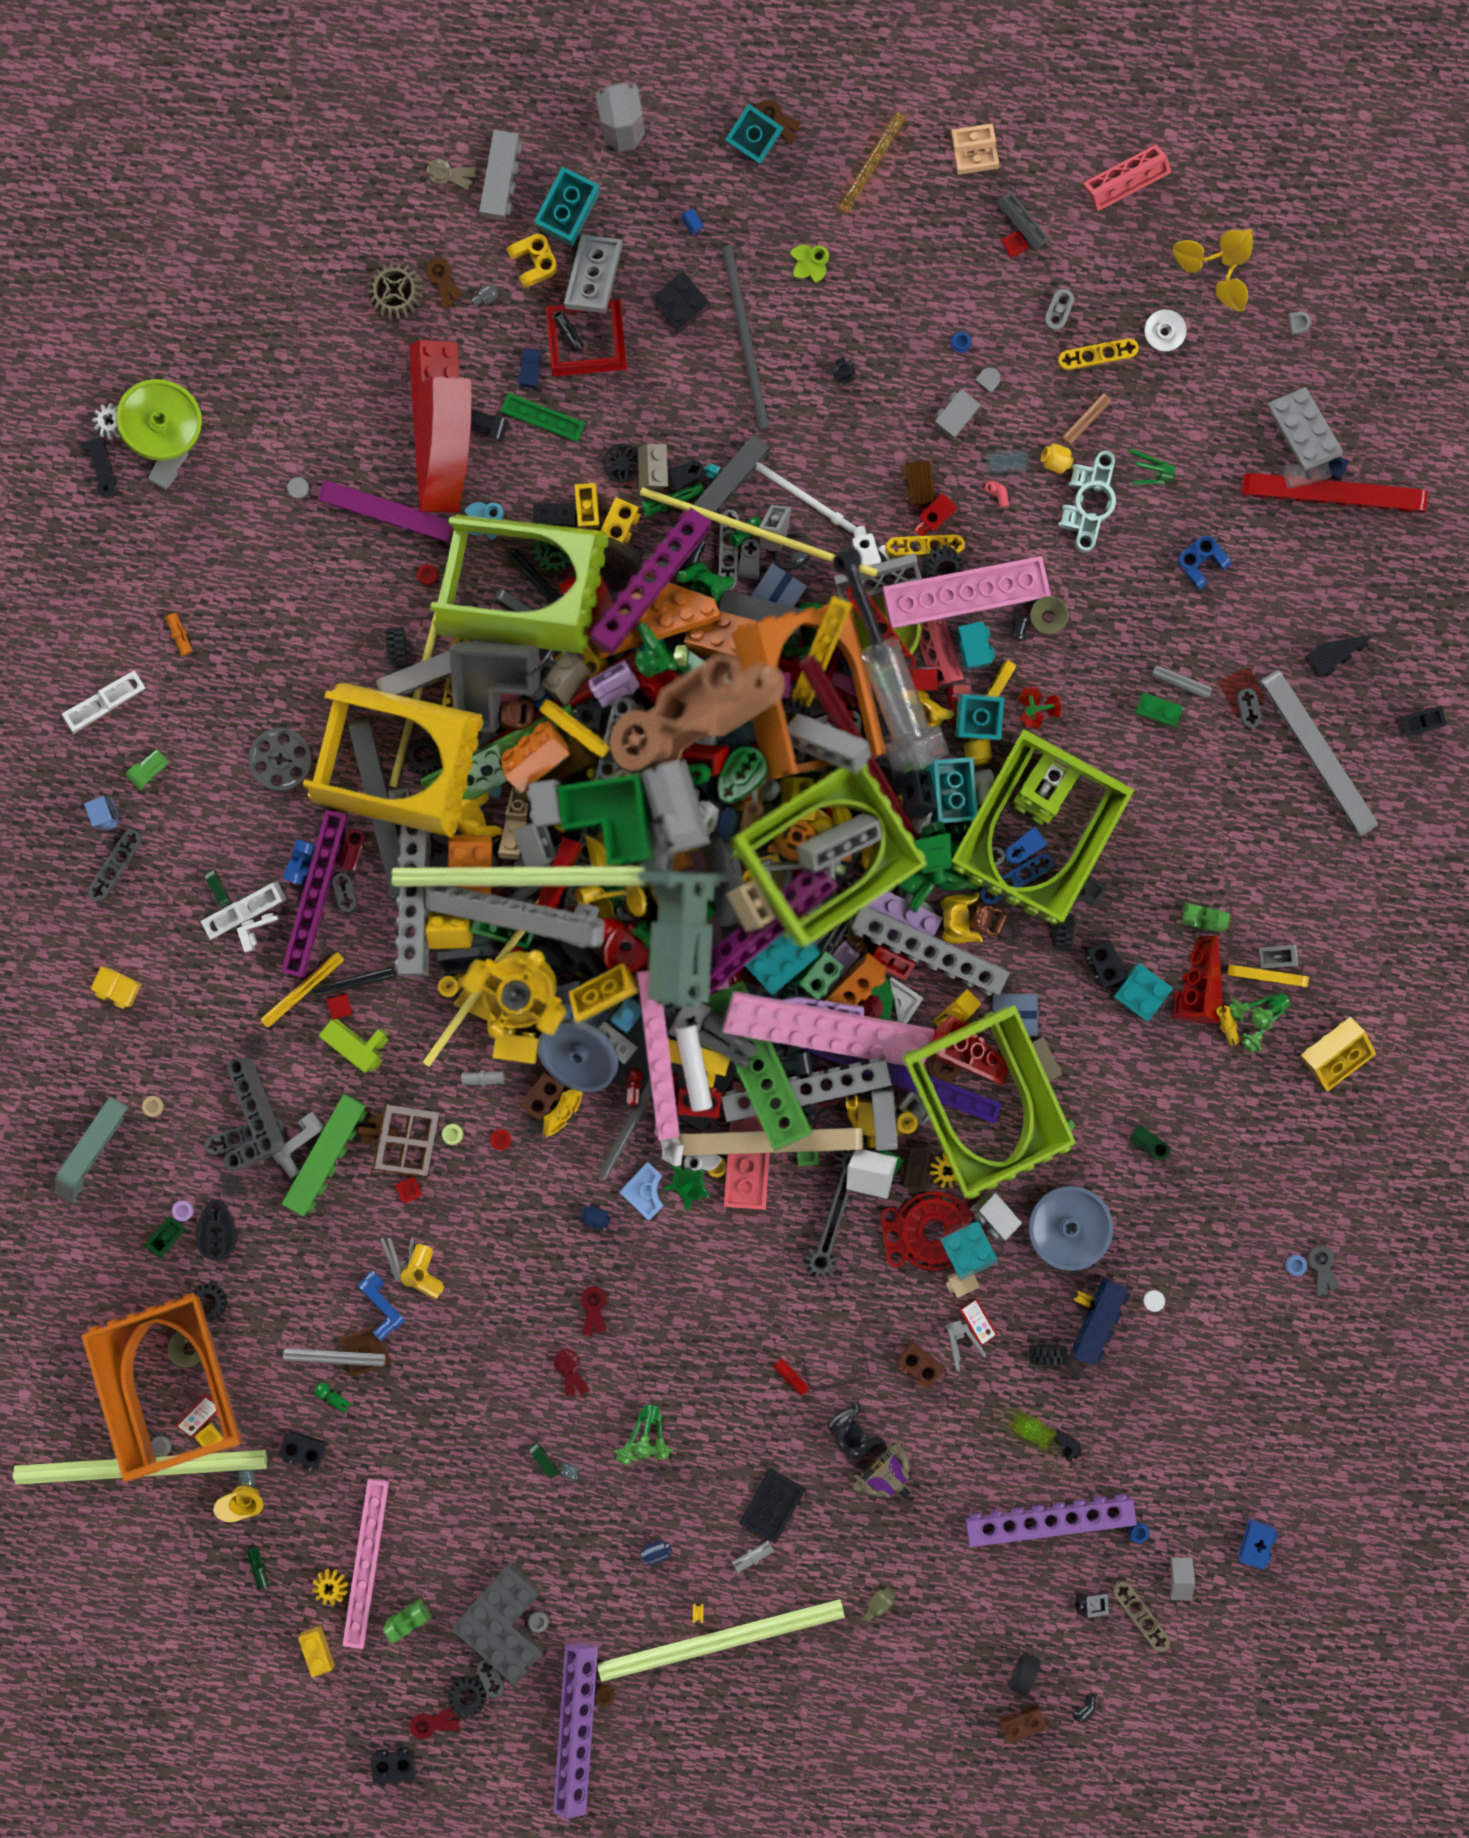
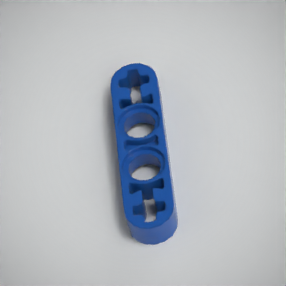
M1047 854L1038 855L1001 878L1003 880L1009 878L1013 882V887L1021 888L1051 870L1053 860ZM1040 858L1043 860L1048 859V868H1038L1039 874L1035 875L1034 868L1030 863L1033 862L1034 866L1040 863ZM1022 868H1028L1031 871V877L1028 880H1023L1020 877L1019 873ZM983 887L980 891L981 900L987 904L995 903L1004 898V896H999L998 894V896L993 895V900L985 899L984 895H986L985 890L987 887Z

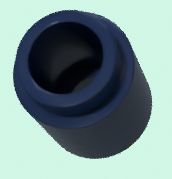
M726 807L725 811H721L718 825L720 837L734 839L736 834H739L742 814L738 813L739 809Z
M591 1205L589 1207L584 1206L579 1222L584 1223V1226L603 1231V1228L608 1229L611 1216H608L609 1211Z
M663 1539L645 1546L640 1551L646 1567L649 1565L655 1566L671 1559L670 1554H673L669 1542L665 1543Z

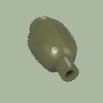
M888 1587L884 1590H879L869 1601L868 1611L863 1617L870 1622L874 1616L878 1617L886 1613L894 1604L895 1593Z

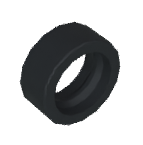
M1028 1653L1021 1655L1011 1677L1010 1690L1023 1696L1028 1695L1040 1669L1041 1660Z

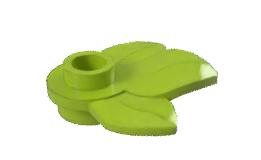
M803 244L795 247L790 252L791 256L798 261L794 268V277L806 278L811 275L815 283L824 278L826 274L825 264L829 260V253L825 247L820 245L810 247ZM816 253L822 254L821 260L815 259Z

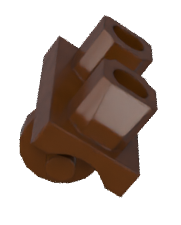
M378 1112L376 1118H369L368 1124H376V1127H359L358 1134H361L362 1145H374V1135H379L382 1113ZM389 1128L388 1134L398 1135V1129ZM386 1143V1147H393L394 1145L392 1143Z

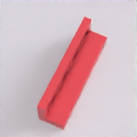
M1154 145L1083 183V186L1092 196L1096 210L1100 211L1170 174L1171 169L1168 157L1157 145ZM1155 153L1158 155L1154 158H1148ZM1132 165H1138L1135 168H1129ZM1115 173L1120 174V176L1116 178H1111V176L1115 175ZM1096 184H1102L1101 186L1095 189L1092 188V186Z
M940 619L921 623L919 646L926 667H937V670L942 671L944 677L943 681L938 682L937 680V687L963 680L964 677L946 620ZM925 629L930 632L931 638L929 642L925 640L923 635ZM931 649L934 650L937 655L935 662L931 660L930 657Z

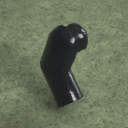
M1086 1694L1085 1706L1081 1710L1077 1709L1073 1712V1719L1075 1721L1084 1723L1094 1714L1096 1695Z

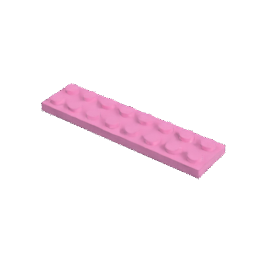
M1042 556L881 588L889 624L893 629L1036 601L1040 598L1051 596Z

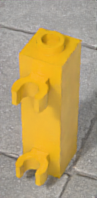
M667 1037L670 1062L682 1065L678 1040ZM700 1046L708 1086L713 1088L715 1075H726L730 1059L718 1052Z

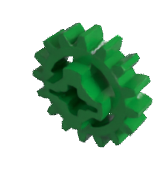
M541 540L532 542V545L536 547V549L532 550V554L537 555L534 558L535 562L541 561L539 565L541 569L546 565L547 572L554 568L556 573H558L559 567L566 570V563L573 564L570 557L559 548L558 553L553 552L550 554V546L555 547L554 545ZM541 545L545 547L546 551L543 557L541 556L540 551ZM553 559L561 560L558 563H550Z

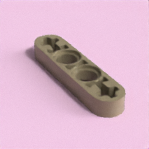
M1127 1581L1116 1582L1113 1587L1115 1597L1156 1651L1163 1652L1167 1650L1170 1646L1168 1635ZM1120 1586L1123 1588L1128 1587L1126 1592L1130 1599L1126 1604L1123 1603V1601L1127 1600L1122 1593L1118 1595ZM1133 1602L1141 1604V1609L1137 1613H1133L1129 1609L1130 1604ZM1145 1619L1153 1621V1627L1149 1630L1142 1628V1622ZM1158 1628L1160 1629V1631L1156 1632L1161 1639L1165 1637L1163 1646L1160 1644L1155 1645L1157 1640L1153 1633Z

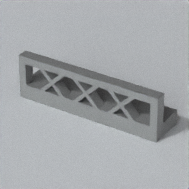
M915 553L869 566L878 570L875 578L858 572L862 584L868 580L876 583L872 591H866L870 597L882 594V589H877L879 585L882 587L888 586L881 582L885 575L891 574L897 578L893 585L922 579ZM914 567L917 578L907 580L902 577L906 569ZM842 574L834 576L839 598L849 602L848 598H844L841 589L850 586L847 576Z

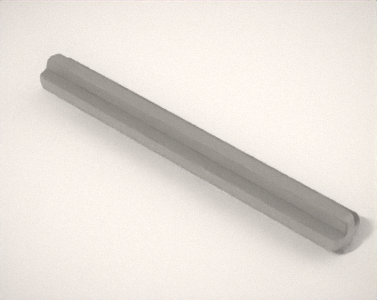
M285 1349L283 1352V1359L285 1361L367 1366L385 1365L384 1354Z

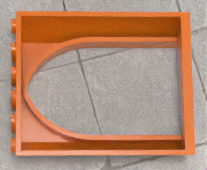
M829 604L817 609V611L814 607L805 609L803 612L797 613V615L795 612H789L777 619L775 616L763 618V620L753 625H750V623L738 625V630L732 632L742 673L744 674L750 666L755 664H764L777 668L778 657L787 637L799 625L819 630ZM852 606L836 645L843 652L850 666L867 742L872 755L875 757L886 754V749ZM761 680L757 682L758 689L762 687ZM781 699L752 718L759 751L763 754L768 767L766 781L835 766L822 759L795 764Z
M191 1293L183 1296V1299L170 1300L165 1302L164 1305L147 1308L144 1312L132 1313L127 1315L126 1318L109 1321L106 1327L101 1328L100 1325L88 1329L89 1333L81 1335L123 1482L243 1444L200 1296ZM155 1323L164 1324L179 1331L192 1343L198 1352L204 1366L225 1439L156 1462L133 1376L134 1358L138 1345L145 1333Z

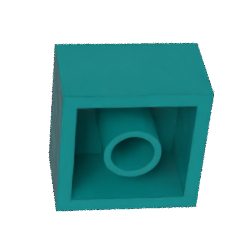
M748 104L725 140L761 164L784 127L751 104Z
M984 621L959 626L956 630L964 670L970 671L990 666L995 658L993 646H989L988 643L990 638L988 625L984 626Z
M966 694L958 695L955 737L1001 740L1004 698Z
M1136 963L1127 975L1128 978L1123 980L1112 997L1142 1020L1149 1022L1173 988L1140 963Z
M979 1221L940 1239L960 1281L998 1263L997 1257Z

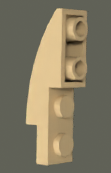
M513 785L505 814L506 822L498 854L499 858L520 860L521 852L515 840L513 830L529 824L532 804L531 802H524L521 793Z

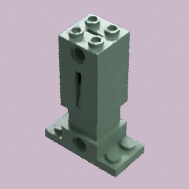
M639 871V880H645L647 885H653V897H659L658 922H652L648 999L657 1000V1004L669 1005V1002H671L674 1007H685V1003L688 1006H700V1002L709 1001L712 925H706L707 900H713L714 886H720V882H729V874L705 871Z

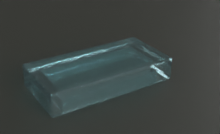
M1028 449L986 452L987 474L1029 471Z

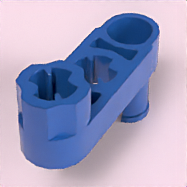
M371 1271L357 1286L386 1316V1320L372 1332L382 1342L394 1329L397 1330L405 1322V1319L378 1292L385 1283L377 1274Z

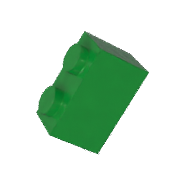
M1142 693L1134 715L1174 728L1177 726L1183 706Z

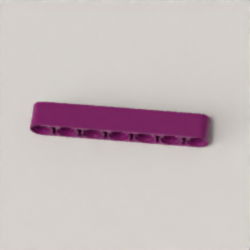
M323 481L317 499L319 502H327L331 506L340 509L346 508L353 513L362 516L364 514L370 516L371 519L381 522L386 521L391 523L390 525L399 528L404 527L410 529L411 532L421 535L423 533L439 541L445 540L450 542L449 544L452 542L454 529L448 523V519L426 512H419L417 509L334 482Z

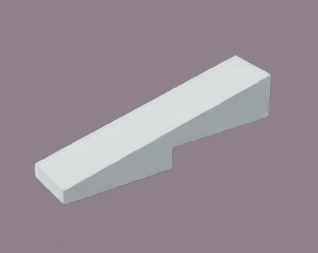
M132 671L99 690L94 696L62 713V717L71 732L75 734L144 690L145 686L136 672ZM129 679H133L136 681V689H133L130 682L128 681Z
M273 882L207 917L201 923L211 940L240 925L242 922L248 921L281 904L287 899L279 883ZM212 920L214 921L218 931H213L210 929V922Z

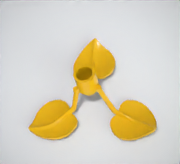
M1251 229L1227 231L1220 239L1222 251L1209 257H1203L1204 248L1195 241L1184 240L1173 245V253L1177 262L1189 273L1198 272L1202 268V262L1222 257V262L1230 266V269L1225 277L1226 281L1217 283L1216 295L1227 307L1236 311H1244L1248 301L1247 287L1239 279L1230 280V276L1234 268L1237 267L1236 264L1245 263L1251 255L1253 244Z
M589 836L585 837L591 866L608 867L606 853L602 845ZM626 885V890L605 893L598 886H584L575 890V897L580 905L593 902V906L599 908L596 916L598 919L607 917L611 919L613 917V904L607 897L617 895L627 896V905L634 915L641 916L645 913V898L639 885Z

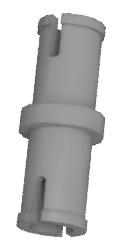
M481 1070L478 1073H462V1086L481 1085V1087H486V1085L505 1084L504 1071L486 1072L485 1070Z
M767 1540L757 1548L747 1550L748 1553L732 1561L739 1574L751 1565L759 1564L758 1561L774 1553V1550Z

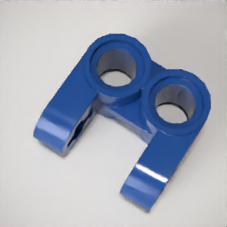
M1208 535L1200 537L1184 550L1177 559L1179 569L1197 590H1201L1208 584L1206 578L1197 568L1206 559L1211 557L1222 571L1232 565L1227 554L1215 539ZM1200 543H1207L1210 548L1209 552H1203L1200 549ZM1184 556H1191L1193 558V565L1185 564Z
M1034 827L1005 849V860L1011 864L1019 863L1048 843L1038 829ZM1019 849L1021 853H1018L1017 857L1013 858L1011 854H1013V851Z
M296 839L291 860L285 869L282 879L299 885H305L316 845Z

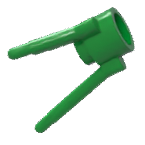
M1131 448L1128 449V452L1158 464L1154 466L1136 462V466L1155 470V477H1158V479L1133 481L1134 485H1165L1166 481L1172 482L1175 466Z

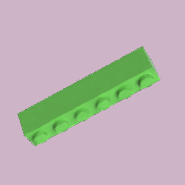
M343 1094L282 1205L303 1217L307 1213L311 1214L317 1205L314 1202L317 1195L321 1196L327 1187V1184L324 1182L328 1176L332 1177L337 1169L335 1165L337 1159H342L348 1150L345 1147L347 1141H352L358 1132L355 1129L359 1121L363 1122L368 1114V1111L365 1110L367 1105L347 1094Z

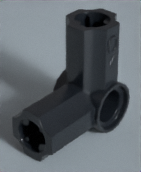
M811 1052L794 1053L790 1056L778 1057L786 1075L813 1073V1069L819 1064L818 1056Z

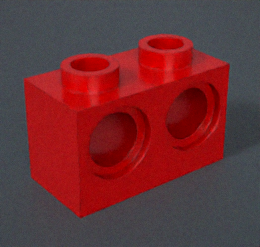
M874 943L869 954L886 967L887 972L906 981L916 965V961L907 957L908 954L903 951L898 954L888 949L889 945L882 943V945Z
M684 1085V1088L679 1089L677 1114L719 1118L722 1092H717L718 1088L709 1087L710 1096L716 1099V1105L713 1108L692 1111L691 1106H687L683 1102V1097L688 1094L687 1085Z

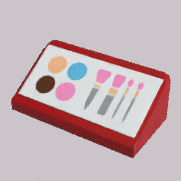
M977 1298L959 1308L980 1346L998 1335Z
M206 1393L176 1426L193 1438L217 1413L213 1399Z

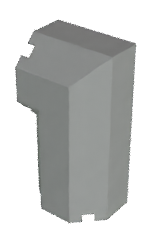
M627 83L603 88L604 93L601 95L599 91L596 92L604 142L618 152L635 149L645 135L643 113L637 85L633 84V88H629Z
M674 761L656 766L657 769L653 773L651 769L643 772L642 778L652 808L653 819H657V824H654V833L660 849H666L663 852L665 856L702 847L710 843L686 761Z

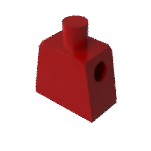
M942 493L919 516L922 521L914 530L920 536H924L930 529L935 532L959 509ZM935 512L938 519L935 522H930L928 518Z

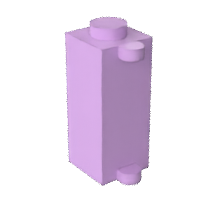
M846 939L831 955L844 966L840 977L861 955ZM828 962L823 967L824 972L829 970ZM840 977L829 985L828 991L840 979Z

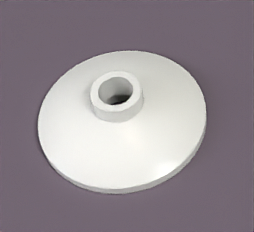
M1159 310L1153 313L1145 324L1146 340L1156 350L1172 351L1178 348L1186 337V324L1183 318L1175 311ZM1161 329H1167L1168 335H1162Z

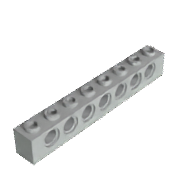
M400 825L401 834L398 836V844L401 847L400 855L398 856L399 868H413L415 866L417 868H431V833L417 830L415 834H411L412 828ZM417 846V852L411 855V849ZM398 886L400 888V896L397 897L399 917L396 919V926L399 930V938L396 939V949L398 950V959L395 962L396 971L403 977L429 976V945L425 932L429 909L425 906L426 886ZM416 887L415 895L410 897V890ZM416 908L415 915L409 917L410 910ZM415 929L414 937L409 938L410 930ZM414 949L415 956L409 959L408 954Z
M867 905L854 913L848 922V925L852 928V933L861 937L864 934L870 936V941L878 945L885 943L889 945L888 949L898 954L903 951L913 961L918 962L919 959L925 961L927 967L933 970L940 968L944 970L943 974L953 979L958 976L968 986L973 987L974 984L980 986V991L988 995H992V993L999 995L1010 974L1003 967ZM871 921H877L876 928L873 930H869V923ZM895 929V935L892 938H887L888 931ZM908 938H914V943L911 946L906 947V940ZM932 946V952L924 955V949ZM950 954L949 962L942 963L943 957ZM964 963H969L968 969L961 972V966ZM987 971L986 978L979 980L980 973Z
M876 1058L869 1060L868 1065L861 1066V1062L848 1065L849 1069L841 1070L840 1067L828 1069L827 1074L820 1075V1072H813L807 1074L808 1078L800 1079L799 1076L788 1078L800 1106L891 1087L887 1061ZM866 1070H871L874 1073V1078L869 1082L862 1079V1074ZM844 1075H851L853 1077V1083L850 1086L842 1084L841 1080ZM825 1079H830L833 1083L829 1091H824L821 1088V1083ZM773 1082L766 1083L767 1087H764L763 1090H770ZM810 1084L812 1092L809 1095H803L801 1093L802 1085ZM738 1090L725 1092L726 1096L721 1097L727 1122L758 1116L751 1100L750 1106L747 1109H742L739 1105L742 1098H749L747 1091L738 1093ZM779 1098L772 1099L770 1103L773 1110L779 1109L782 1104Z

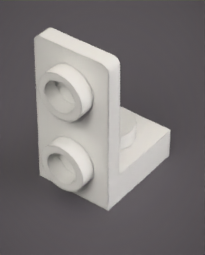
M273 913L261 916L262 920L255 923L253 919L242 922V927L237 928L244 952L255 950L254 945H257L254 933H250L249 930L281 920L280 916H274Z

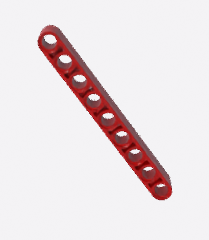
M1257 473L1243 474L1242 496H1246V494L1254 495V497L1258 498L1269 496L1279 500L1290 498L1300 502L1311 500L1321 504L1332 502L1342 506L1353 504L1363 508L1374 506L1384 510L1395 508L1398 511L1405 512L1416 510L1419 513H1425L1427 509L1428 491L1424 489Z

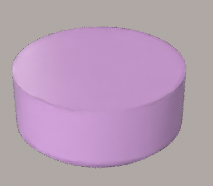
M180 1200L172 1207V1215L178 1221L189 1220L194 1212L192 1204L186 1200Z

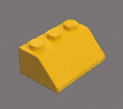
M622 963L569 992L575 1021L583 1022L639 993L636 978L626 965Z
M1349 1017L1329 1034L1323 1036L1316 1044L1309 1047L1301 1054V1057L1326 1092H1328L1375 1056L1376 1052L1366 1032Z

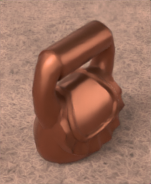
M527 699L516 702H504L500 711V722L503 728L526 729L532 726L534 723V703ZM523 705H526L525 724L521 723Z
M977 902L971 913L969 925L976 930H981L988 936H997L1001 934L1007 915L999 906ZM999 912L994 929L991 931L989 926L994 913Z

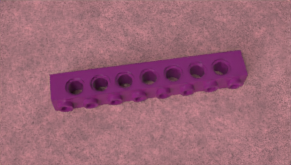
M690 508L687 513L684 511L680 515L677 526L675 528L671 527L665 535L666 540L655 547L653 550L654 555L651 559H646L640 567V573L637 576L633 575L628 582L629 587L625 592L622 590L617 595L614 606H609L602 616L604 617L600 623H595L590 630L591 642L610 656H612L710 531L711 521L693 508ZM689 530L692 534L686 536L682 534V531ZM671 546H677L679 550L672 551L669 548ZM662 561L665 562L667 566L659 567L657 563ZM647 577H651L655 581L653 583H647L644 579ZM639 593L642 595V598L635 599L632 595ZM627 609L630 613L622 615L619 611ZM614 625L617 627V629L615 631H609L607 629V626Z
M325 810L281 972L298 977L306 976L349 820L347 815Z
M825 867L816 872L807 869L785 887L780 894L796 919L799 920L836 889L838 884ZM769 902L768 904L775 915L774 919L759 928L747 932L742 924L711 950L709 995L786 930Z

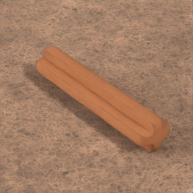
M1102 394L1065 433L1063 440L1067 444H1072L1111 402L1108 395Z

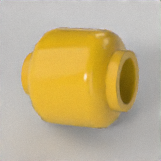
M1055 443L1046 446L1041 455V462H1043L1044 468L1058 474H1062L1066 469L1069 470L1074 460L1071 457V450Z
M969 738L970 740L964 744L965 758L973 757L974 766L988 764V760L993 757L990 740Z

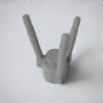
M381 1238L380 1241L390 1264L391 1272L394 1274L395 1281H401V1273L408 1267L414 1251V1239H410L409 1261L406 1264V1261H398L392 1239H387L390 1248L389 1252L384 1238Z
M960 1320L946 1325L956 1371H960V1354L957 1340L965 1337V1332L982 1357H986L982 1347L969 1330L968 1324L963 1325Z

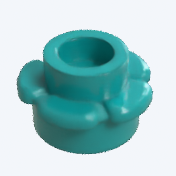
M708 463L707 467L704 468L705 476L712 480H715L723 470L711 463Z

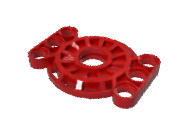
M928 1191L911 1198L901 1208L900 1212L894 1207L884 1208L881 1212V1224L886 1259L890 1266L900 1267L907 1259L915 1266L926 1270H943L952 1267L953 1265L949 1261L950 1259L941 1240L931 1241L927 1239L924 1234V1227L930 1221L940 1222L944 1227V1235L942 1237L944 1238L970 1225L975 1215L967 1208L969 1199L965 1198L963 1203H961L957 1198L948 1193ZM926 1195H936V1199L923 1200L922 1197ZM941 1195L951 1198L952 1200H954L953 1203L951 1204L946 1200H942ZM978 1196L974 1197L977 1201L980 1200ZM916 1199H918V1200H919V1203L915 1204V1205L909 1210V1209L907 1208V1206H908L911 1202H913V1201H915ZM957 1204L961 1206L960 1210L956 1208ZM888 1210L896 1213V1218L892 1222H887L884 1219V1214ZM904 1211L907 1213L905 1218L902 1216ZM981 1225L987 1237L986 1227L984 1225ZM891 1231H896L899 1234L898 1241L894 1243L887 1240V1235ZM893 1252H899L902 1255L899 1263L891 1262L890 1255ZM919 1259L926 1262L928 1266L920 1265L915 1260ZM946 1263L944 1266L932 1267L933 1264Z

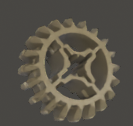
M391 262L390 268L387 269L386 265L383 264L382 272L378 269L375 270L378 275L377 277L370 276L374 283L367 284V287L372 289L367 292V295L372 297L369 303L371 305L375 304L373 309L375 311L380 310L381 316L388 312L389 319H392L393 313H395L397 319H400V313L402 312L405 317H408V309L412 313L415 312L413 304L420 306V302L416 298H423V295L419 293L423 290V286L418 285L421 279L416 277L417 273L415 270L410 272V266L408 265L403 269L402 263L399 262L397 268H395L394 263ZM399 275L403 276L404 278H400L397 281H391L387 277ZM383 282L386 286V291L383 297L379 299V287ZM410 282L412 290L407 300L403 292L407 287L406 285ZM389 284L392 287H398L400 296L398 294H392ZM393 300H398L402 303L398 306L386 305L387 302L390 303Z

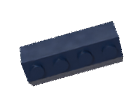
M1103 1276L1095 1294V1300L1091 1303L1092 1306L1088 1310L1070 1351L1075 1359L1092 1365H1096L1097 1361H1101L1104 1355L1103 1346L1105 1342L1108 1343L1113 1334L1111 1328L1120 1319L1121 1312L1119 1310L1122 1303L1126 1304L1129 1298L1128 1287Z

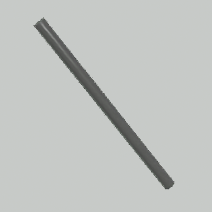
M726 245L722 247L758 427L759 431L769 429L735 257L732 245Z
M692 1016L691 1018H686L688 1020V1025L692 1023L695 1016ZM650 1079L640 1095L639 1105L634 1106L597 1174L607 1180L652 1097Z

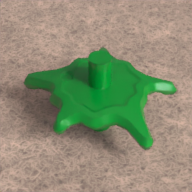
M671 1164L675 1171V1174L672 1175L673 1183L665 1186L663 1190H676L684 1200L685 1211L690 1210L693 1200H700L702 1196L705 1198L710 1197L705 1189V1182L702 1179L704 1175L703 1169L693 1171L690 1168L684 1169Z

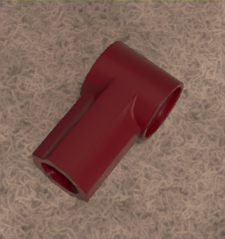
M353 829L347 832L339 867L353 871L357 870L363 845L366 842V835L362 830ZM353 833L360 835L361 841L359 844L352 843L351 835Z

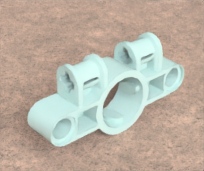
M1102 451L1097 455L1093 468L1078 464L1072 465L1073 474L1071 481L1068 482V486L1079 489L1075 496L1074 506L1063 505L1062 509L1064 512L1058 526L1077 531L1075 547L1081 553H1087L1094 547L1100 522L1108 518L1115 508V493L1109 486L1115 457L1109 451ZM1106 457L1109 460V466H1102L1099 458ZM1094 488L1095 491L1101 492L1103 490L1107 494L1109 500L1105 508L1107 510L1105 514L1096 516L1094 513L1087 514L1082 509L1080 503L1083 502L1084 495L1082 493L1085 490ZM1087 538L1090 541V547H1083L1080 544V539Z

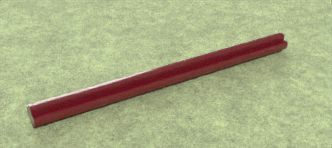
M810 655L798 663L800 669L835 729L863 739L816 656ZM870 751V758L866 762L868 773L878 782L882 795L889 799L890 807L894 814H898L901 818V825L905 831L912 835L914 841L920 840L918 832L909 817L905 816L903 806Z

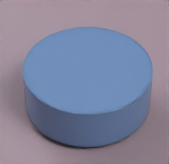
M1292 1255L1286 1260L1285 1267L1289 1274L1300 1276L1305 1273L1307 1262L1300 1255Z

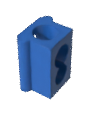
M693 208L682 214L681 220L691 236L703 229L704 225Z

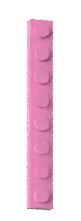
M649 971L637 972L658 1140L679 1138L663 1005L657 1004V1000L648 999Z
M369 1478L367 1481L342 1646L363 1649L365 1645L389 1481Z

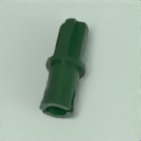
M249 1548L247 1554L251 1565L250 1572L253 1574L256 1589H265L270 1586L265 1571L266 1565H263L259 1548Z

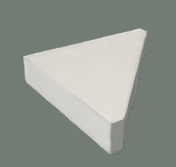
M891 977L889 980L898 1022L907 1024L923 1000V997Z

